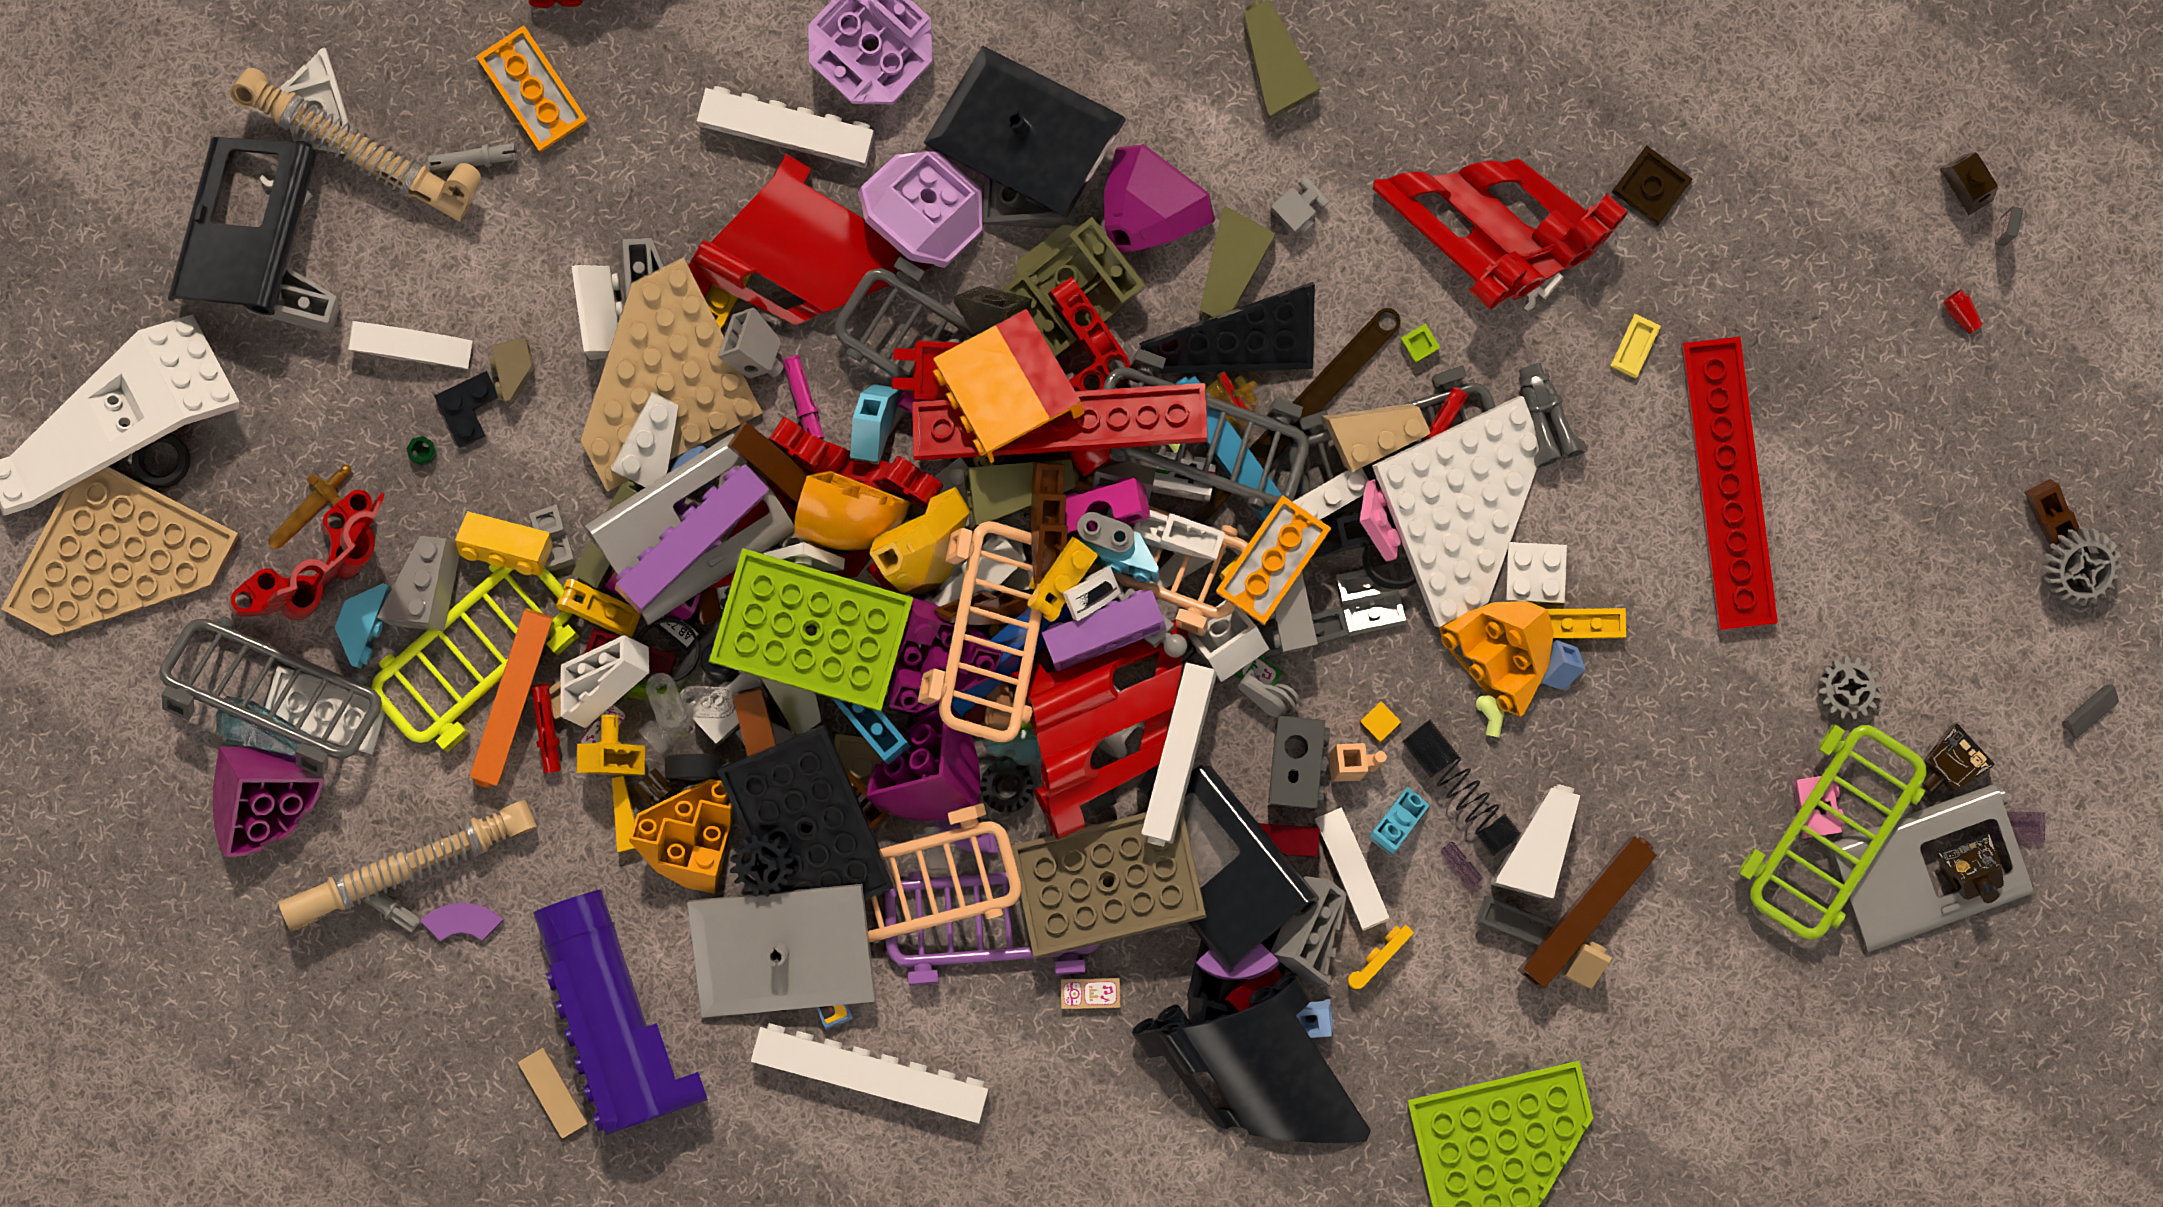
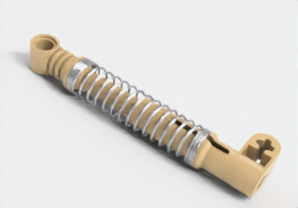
M245 69L230 88L231 99L237 105L243 108H256L258 106L260 111L265 109L264 113L267 115L271 113L275 123L286 130L289 129L291 124L296 125L294 135L297 134L300 128L305 130L302 139H305L308 133L312 134L313 137L310 140V144L315 141L316 137L321 139L319 148L323 146L324 142L330 144L327 153L331 151L332 147L338 149L335 158L339 156L341 151L346 153L343 162H346V160L351 161L352 167L356 164L360 166V171L363 169L369 171L368 176L372 173L376 175V181L382 178L385 180L384 185H387L389 182L393 185V190L398 187L400 194L402 193L405 197H416L459 222L470 207L481 183L479 171L467 163L458 164L448 179L444 181L430 173L428 167L421 164V162L419 163L415 159L409 161L407 155L401 157L399 150L391 151V145L385 148L383 141L376 143L374 136L367 138L366 132L360 134L358 127L350 131V122L342 126V119L339 118L334 121L333 113L325 118V109H321L317 113V104L309 108V100H304L301 95L294 92H283L281 94L282 89L277 88L275 90L276 87L273 84L269 86L267 77L258 69Z
M522 800L499 810L500 815L497 816L496 813H493V818H490L488 815L485 817L486 821H483L482 818L465 820V822H462L463 831L456 824V834H453L450 828L447 827L448 837L446 838L438 831L439 841L435 842L432 835H429V845H426L425 841L420 839L421 848L418 849L415 843L412 842V852L410 853L405 846L402 847L403 851L397 852L394 849L391 856L385 853L384 859L380 860L379 857H376V862L371 863L367 861V866L365 867L359 864L358 870L354 871L350 868L348 874H344L341 871L329 877L324 884L279 901L280 910L289 930L295 931L313 924L319 920L318 917L336 909L342 911L348 910V908L351 909V907H354L353 902L356 901L360 905V899L365 898L369 901L370 895L374 894L378 897V892L382 890L387 894L388 888L392 887L396 890L397 884L401 883L402 886H405V881L407 880L414 882L413 873L415 872L422 879V869H425L431 875L430 866L432 865L440 872L439 862L443 861L444 865L449 868V858H452L454 863L458 864L457 855L459 854L467 861L466 851L468 850L472 856L476 857L478 854L487 852L489 847L493 845L492 841L494 840L497 844L500 842L499 838H502L504 841L507 835L510 838H514L537 828L527 801Z

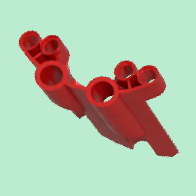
M782 417L768 438L808 475L832 471L910 501V505L913 503L927 510L930 498L938 495L944 487L938 479L919 470L913 463L901 456H897L893 463L880 460L879 465L851 461L849 450L821 440L817 436L806 432L802 427L786 417ZM771 488L787 515L795 524L797 508ZM763 500L736 524L727 540L769 513V509ZM871 548L851 551L849 554H835L845 558L844 570L824 572L844 578L858 577L872 558L869 553ZM735 571L708 588L731 586Z
M1176 619L1172 620L1171 622L1175 628L1170 634H1179L1186 640L1188 631L1177 628ZM1141 639L1057 672L1055 670L1048 674L1039 662L1033 664L1025 705L1032 707L1030 723L1033 734L1037 736L1043 781V786L1035 789L1034 792L1040 808L1047 815L1048 824L1057 840L1085 828L1080 805L1160 764L1182 669V656L1174 658L1167 655L1163 642L1154 648L1145 639ZM1159 651L1154 677L1119 692L1114 688L1113 674L1115 670ZM1020 670L1011 673V677L1018 679ZM1146 720L1139 751L1101 768L1095 769L1090 762L1091 756L1097 745L1104 738Z

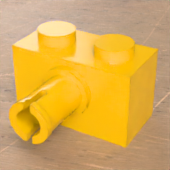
M601 715V741H598V743L577 744L576 773L614 776L645 775V746L621 744V742H618L620 716Z

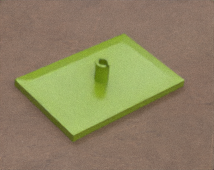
M742 548L709 662L881 712L913 597ZM812 627L816 634L809 636L805 630Z

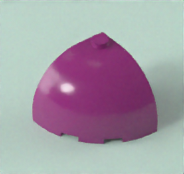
M939 706L921 714L916 718L918 721L906 732L903 730L899 732L911 747L889 765L884 760H882L881 764L875 765L866 796L877 807L889 811L893 815L921 821L949 819L947 813L978 805L980 768L971 734L948 727L940 717ZM951 706L953 716L962 719L960 714Z
M219 747L213 782V819L218 844L225 858L259 852L263 850V846L276 839L281 841L299 826L298 822L306 812L313 809L322 790L324 777L322 778L296 767V756L286 752L260 747Z

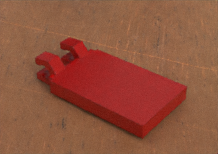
M917 340L915 349L894 348L893 360L914 361L913 378L892 377V389L913 390L914 399L948 400L946 394L950 392L946 384L940 386L933 373L937 369L933 358L961 343Z

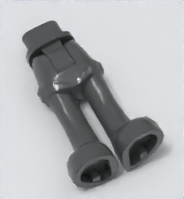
M1541 363L1521 368L1519 370L1522 378L1520 386L1523 388V397L1533 420L1540 447L1534 456L1536 468L1554 464L1562 456L1563 459H1569L1587 452L1588 449L1585 442L1574 435L1567 422L1562 407V397L1558 395L1553 384L1548 379L1550 377L1549 373L1544 374ZM1550 413L1560 440L1561 453L1554 441L1545 414Z

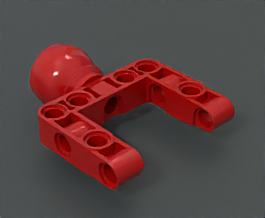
M1073 277L1068 278L1048 292L1050 299L1094 362L1069 380L1075 391H1088L1084 387L1083 382L1087 377L1094 376L1100 381V386L1097 390H1102L1105 380L1110 373L1107 368L1108 364L1113 360H1118L1123 363L1124 367L1130 368V361ZM1081 312L1088 313L1092 319L1091 323L1085 327H1081L1075 322L1076 315ZM1120 379L1117 382L1116 386L1122 383L1125 379ZM1107 448L1067 451L1069 459H1072L1073 467L1077 468L1078 473L1084 478L1096 473L1097 468L1105 467L1114 461V459L1109 457L1110 450Z

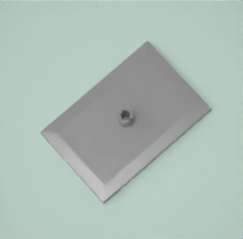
M862 884L782 891L779 893L772 892L769 897L761 893L757 897L751 894L689 900L687 902L702 1018L876 1001Z

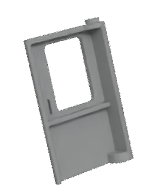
M734 434L727 436L584 526L593 545L603 552L617 575L627 566L632 569L638 564L640 560L637 557L648 546L654 549L661 542L659 537L667 528L672 526L675 529L682 523L673 509L676 502L736 465L742 467L747 463L727 447ZM754 472L756 476L770 489L768 495L763 499L769 509V513L701 556L641 612L647 625L735 571L742 548L763 553L795 533L794 525L766 480L756 472Z
M1993 784L1899 819L1849 897L1867 953L2033 894L2032 884L2004 806L2008 804L2002 788L1997 789ZM1988 819H1995L2012 866V870L2008 874L2003 875L2004 885L1997 889L2000 894L1998 899L1992 903H1985L1981 896L1967 900L1958 892L1937 897L1920 851L1921 844ZM1881 825L1867 830L1876 835ZM1859 832L1832 843L1860 860L1872 840ZM1828 847L1833 863L1845 883L1856 864Z

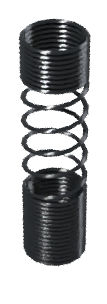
M1429 719L1406 737L1402 743L1408 748L1407 750L1411 752V755L1417 759L1418 764L1422 766L1424 771L1430 775L1429 778H1432L1444 767L1456 761L1437 782L1436 786L1439 787L1449 782V780L1442 781L1458 765L1461 757L1453 749L1454 747L1450 745V742L1444 738L1443 733ZM1467 768L1454 776L1458 777L1461 774L1467 772L1458 781V783L1447 793V799L1457 795L1460 792L1458 791L1451 794L1469 775L1471 769ZM1479 780L1468 784L1462 789L1464 790L1475 785V787L1456 806L1457 811L1465 808L1468 804L1471 803L1469 802L1467 804L1462 805L1464 801L1480 785ZM1489 792L1483 793L1473 800L1476 801L1486 796L1465 819L1466 823L1479 816L1476 815L1470 818L1489 798ZM1495 804L1482 812L1485 813L1495 808L1475 830V834L1485 844L1484 847L1490 851L1492 856L1498 854L1522 833L1512 823L1511 818L1507 814H1503L1493 824L1481 829L1497 812L1499 804Z

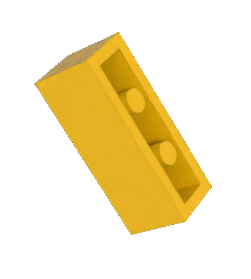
M467 511L455 538L458 554L470 561H484L497 568L507 567L515 569L524 575L534 574L541 576L553 548L550 532Z

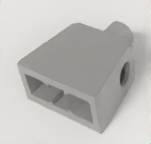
M753 307L733 314L718 357L747 378H754L766 373L771 377H776L783 370V364L776 358L781 343L780 339L758 311Z

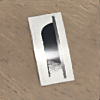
M1110 566L1083 578V583L1063 592L1074 620L1078 621L1093 613L1121 593Z

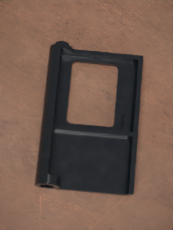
M227 137L211 138L168 295L169 301L187 299L244 305L250 311L261 315L275 314L317 155L316 150L313 149L310 143L305 141L285 143ZM235 151L280 155L264 219L259 227L213 223L229 158Z

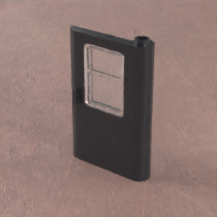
M1199 765L1191 772L1183 802V811L1207 918L1188 923L1230 974L1240 961L1294 915L1301 916L1312 909L1319 901V896L1212 766L1204 767Z

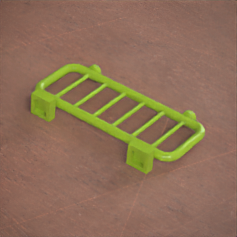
M1836 724L1830 726L1816 750L1825 756H1830L1833 752L1835 756L1769 859L1765 863L1762 860L1766 855L1752 848L1736 872L1748 880L1752 876L1756 877L1750 889V899L1761 913L1806 940L1818 939L1831 926L1835 929L1840 926L1846 916L1841 911L1910 802L1917 805L1925 793V790L1921 788L1926 777V765L1923 759L1908 747L1871 725H1861L1854 728L1846 739L1842 737L1845 730ZM1862 737H1870L1911 763L1915 773L1908 785H1905L1852 751L1858 740ZM1848 756H1851L1904 790L1892 810L1837 776ZM1833 780L1888 815L1876 835L1821 801L1822 796ZM1817 805L1872 840L1860 860L1804 825ZM1801 830L1856 864L1844 885L1789 850ZM1785 855L1840 889L1828 909L1773 875ZM1769 879L1823 913L1824 916L1818 925L1814 928H1807L1766 902L1762 897V890Z

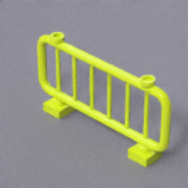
M490 565L489 570L492 574L449 610L447 614L445 629L461 616L502 663L485 679L441 631L427 630L396 658L391 653L379 662L378 665L382 670L374 677L371 688L381 697V709L409 740L424 743L432 740L439 734L440 737L436 742L443 750L449 752L469 734V731L457 721L453 724L452 722L502 679L508 658L505 659L465 612L483 597L516 635L518 628L487 594L505 578L532 610L543 613L509 575L514 569L507 567L497 568ZM544 567L541 576L538 577L557 598L563 596V586ZM560 611L553 619L547 639L550 638L551 640L546 644L556 655L561 654L580 637L570 625L563 627L572 616V613ZM437 636L444 641L479 682L463 698L460 697L421 652ZM416 655L457 701L441 717L434 712L399 671ZM393 675L401 681L435 720L425 731L415 730L383 693V684Z

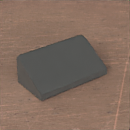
M2108 684L2103 686L2063 721L2062 724L2074 738L2077 739L2119 702L2114 685Z

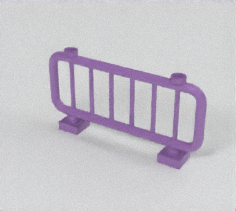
M922 872L908 873V879H902L901 883L904 891L915 890L917 918H921V890H926ZM1006 872L986 874L989 885L1003 884V896L1009 893V882ZM958 875L961 887H974V903H979V886H983L981 875ZM952 876L930 877L932 889L944 888L946 911L951 910L950 888H955ZM896 886L884 893L885 927L896 924L895 897L898 894ZM1010 906L1004 908L1006 949H983L981 914L975 916L978 951L954 952L952 922L946 923L948 953L925 954L923 929L918 930L919 955L901 954L898 949L897 936L886 938V949L890 959L899 966L914 967V972H908V983L910 986L939 984L938 970H932V965L1034 958L1032 947L1013 948ZM1100 944L1046 957L1061 956V961L1055 962L1056 975L1085 973V961L1078 960V955L1092 953Z

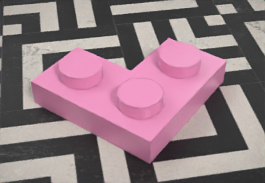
M1374 479L1366 482L1360 523L1387 562L1397 558L1401 539L1398 531L1393 529L1387 520L1388 505L1378 480Z

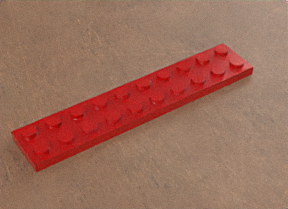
M1741 336L1682 343L1718 631L1777 624L1778 618Z
M1195 383L1075 391L1082 403L1085 414L1074 419L1070 411L998 448L992 452V455L1208 442L1206 384ZM949 400L913 402V457L915 461L982 457L973 443V440L977 439L973 431L967 433L959 417L963 416L959 407L954 410Z

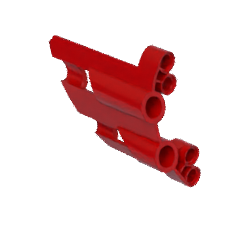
M1519 158L1506 162L1483 161L1463 167L1457 173L1431 176L1426 172H1406L1388 179H1375L1372 187L1377 194L1476 281L1472 288H1468V291L1489 310H1492L1508 298L1518 300L1527 296L1545 280L1564 269L1573 268L1586 261L1597 251L1598 246L1611 236L1628 214V211L1608 193L1594 207L1590 206L1586 210ZM1503 182H1516L1544 206L1550 214L1536 229L1530 227L1487 190L1488 187ZM1427 193H1438L1473 224L1472 232L1466 237H1458L1417 201L1415 197Z
M354 490L330 508L321 520V530L331 541V549L328 552L326 563L318 559L304 560L296 566L289 578L282 577L276 571L269 568L257 571L232 593L229 599L231 612L240 617H252L281 611L285 617L295 621L304 620L311 616L320 603L323 587L334 577L351 579L357 576L372 556L375 547V537L369 526L377 515L384 498V493L378 495L373 505L370 494L365 490ZM353 498L361 499L365 509L362 511L354 510L350 506V500ZM338 517L341 519L343 527L340 529L331 528L328 524V518ZM343 548L344 551L341 555L336 557V552ZM353 550L357 553L359 559L349 558ZM306 570L316 571V573L311 575L310 577L306 575H299L301 572ZM264 576L269 577L273 582V588L269 590L262 589L258 585V579ZM297 589H302L309 594L311 598L309 606L300 608L292 603V598ZM239 595H245L250 599L251 606L240 608L237 606L235 598Z

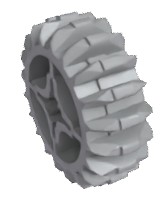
M2079 527L2077 532L2073 529H2068L2067 538L2063 535H2058L2060 542L2058 545L2050 544L2053 552L2052 554H2044L2049 563L2042 566L2043 570L2048 572L2043 578L2047 583H2050L2048 588L2051 592L2056 593L2057 598L2062 601L2066 600L2071 605H2075L2077 602L2081 606H2086L2087 601L2097 603V595L2107 598L2105 592L2107 588L2115 589L2111 583L2112 580L2121 579L2115 570L2123 566L2120 562L2116 561L2121 557V554L2115 550L2117 545L2112 540H2109L2108 535L2103 532L2099 533L2094 528L2087 530L2084 527ZM2095 546L2099 553L2094 555L2092 553L2088 554L2084 551L2083 547ZM2070 578L2073 580L2077 579L2081 582V586L2070 587L2066 580Z

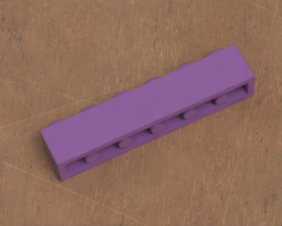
M746 464L740 469L736 466L733 467L723 477L726 481L718 489L715 486L709 489L702 497L704 502L697 509L691 506L680 517L683 521L675 529L672 526L667 528L660 535L659 539L661 542L654 549L648 546L637 557L640 560L638 564L632 569L627 566L616 576L618 582L616 583L615 590L639 614L768 495L770 489Z

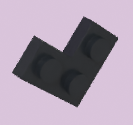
M487 371L434 395L459 448L486 436L474 410L498 399L496 388Z

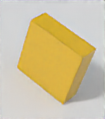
M1381 701L1360 723L1380 743L1401 721Z

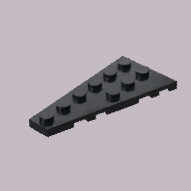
M1310 282L1140 342L1139 349L1166 358L1160 373L1313 369L1315 284Z

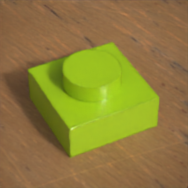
M1426 323L1400 338L1414 364L1440 350L1439 344Z

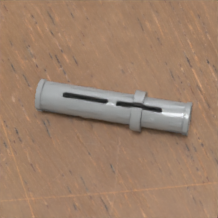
M515 142L491 147L489 144L482 145V148L429 155V163L441 162V164L429 167L432 174L453 170L461 163H467L473 167L479 165L491 167L493 163L517 161V153L505 154L506 151L517 149Z

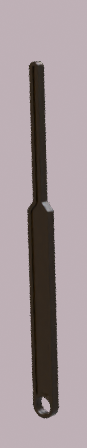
M1383 308L1378 311L1292 402L1303 407L1299 419L1319 413L1397 331L1401 322L1397 311L1392 308ZM1388 312L1395 316L1396 326L1392 330H1384L1379 326L1378 318L1381 314ZM1268 429L1249 448L1263 469L1275 435L1274 431ZM1280 435L1273 461L1294 440L1293 438ZM1220 489L1191 521L1204 524L1232 493ZM1164 549L1161 552L1157 562L1159 570L1175 554L1173 551Z

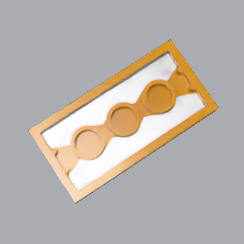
M524 25L476 56L540 153L588 122V119Z
M1282 495L1221 582L1216 593L1265 626L1329 534L1331 527Z

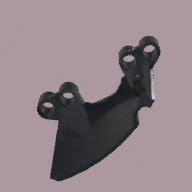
M1297 973L1286 974L1272 988L1266 986L1255 991L1248 1000L1252 1007L1240 1012L1192 1025L1181 1007L1175 1004L1164 1009L1157 1019H1145L1132 1030L1133 1036L1147 1057H1165L1217 1127L1224 1129L1241 1127L1245 1128L1249 1135L1312 1143L1365 1142L1369 1137L1370 1128L1296 1016L1312 1000L1310 993ZM1192 1073H1209L1232 1109H1215Z

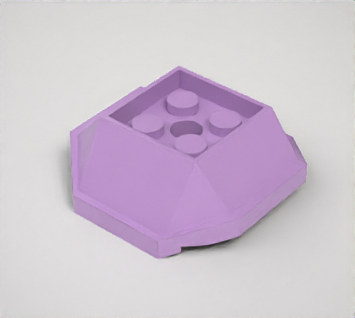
M831 0L808 25L810 66L852 104L893 105L933 63L931 18L912 0ZM867 40H876L879 43L877 49L873 51L865 50L863 45Z
M939 151L896 154L864 183L858 192L859 199L862 202L865 222L907 259L912 261L931 263L934 266L946 268L983 230L982 189Z

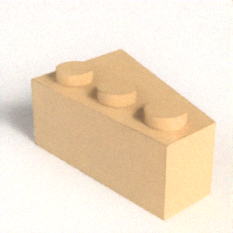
M1411 403L1336 415H1322L1344 467L1352 472L1431 434L1420 408Z

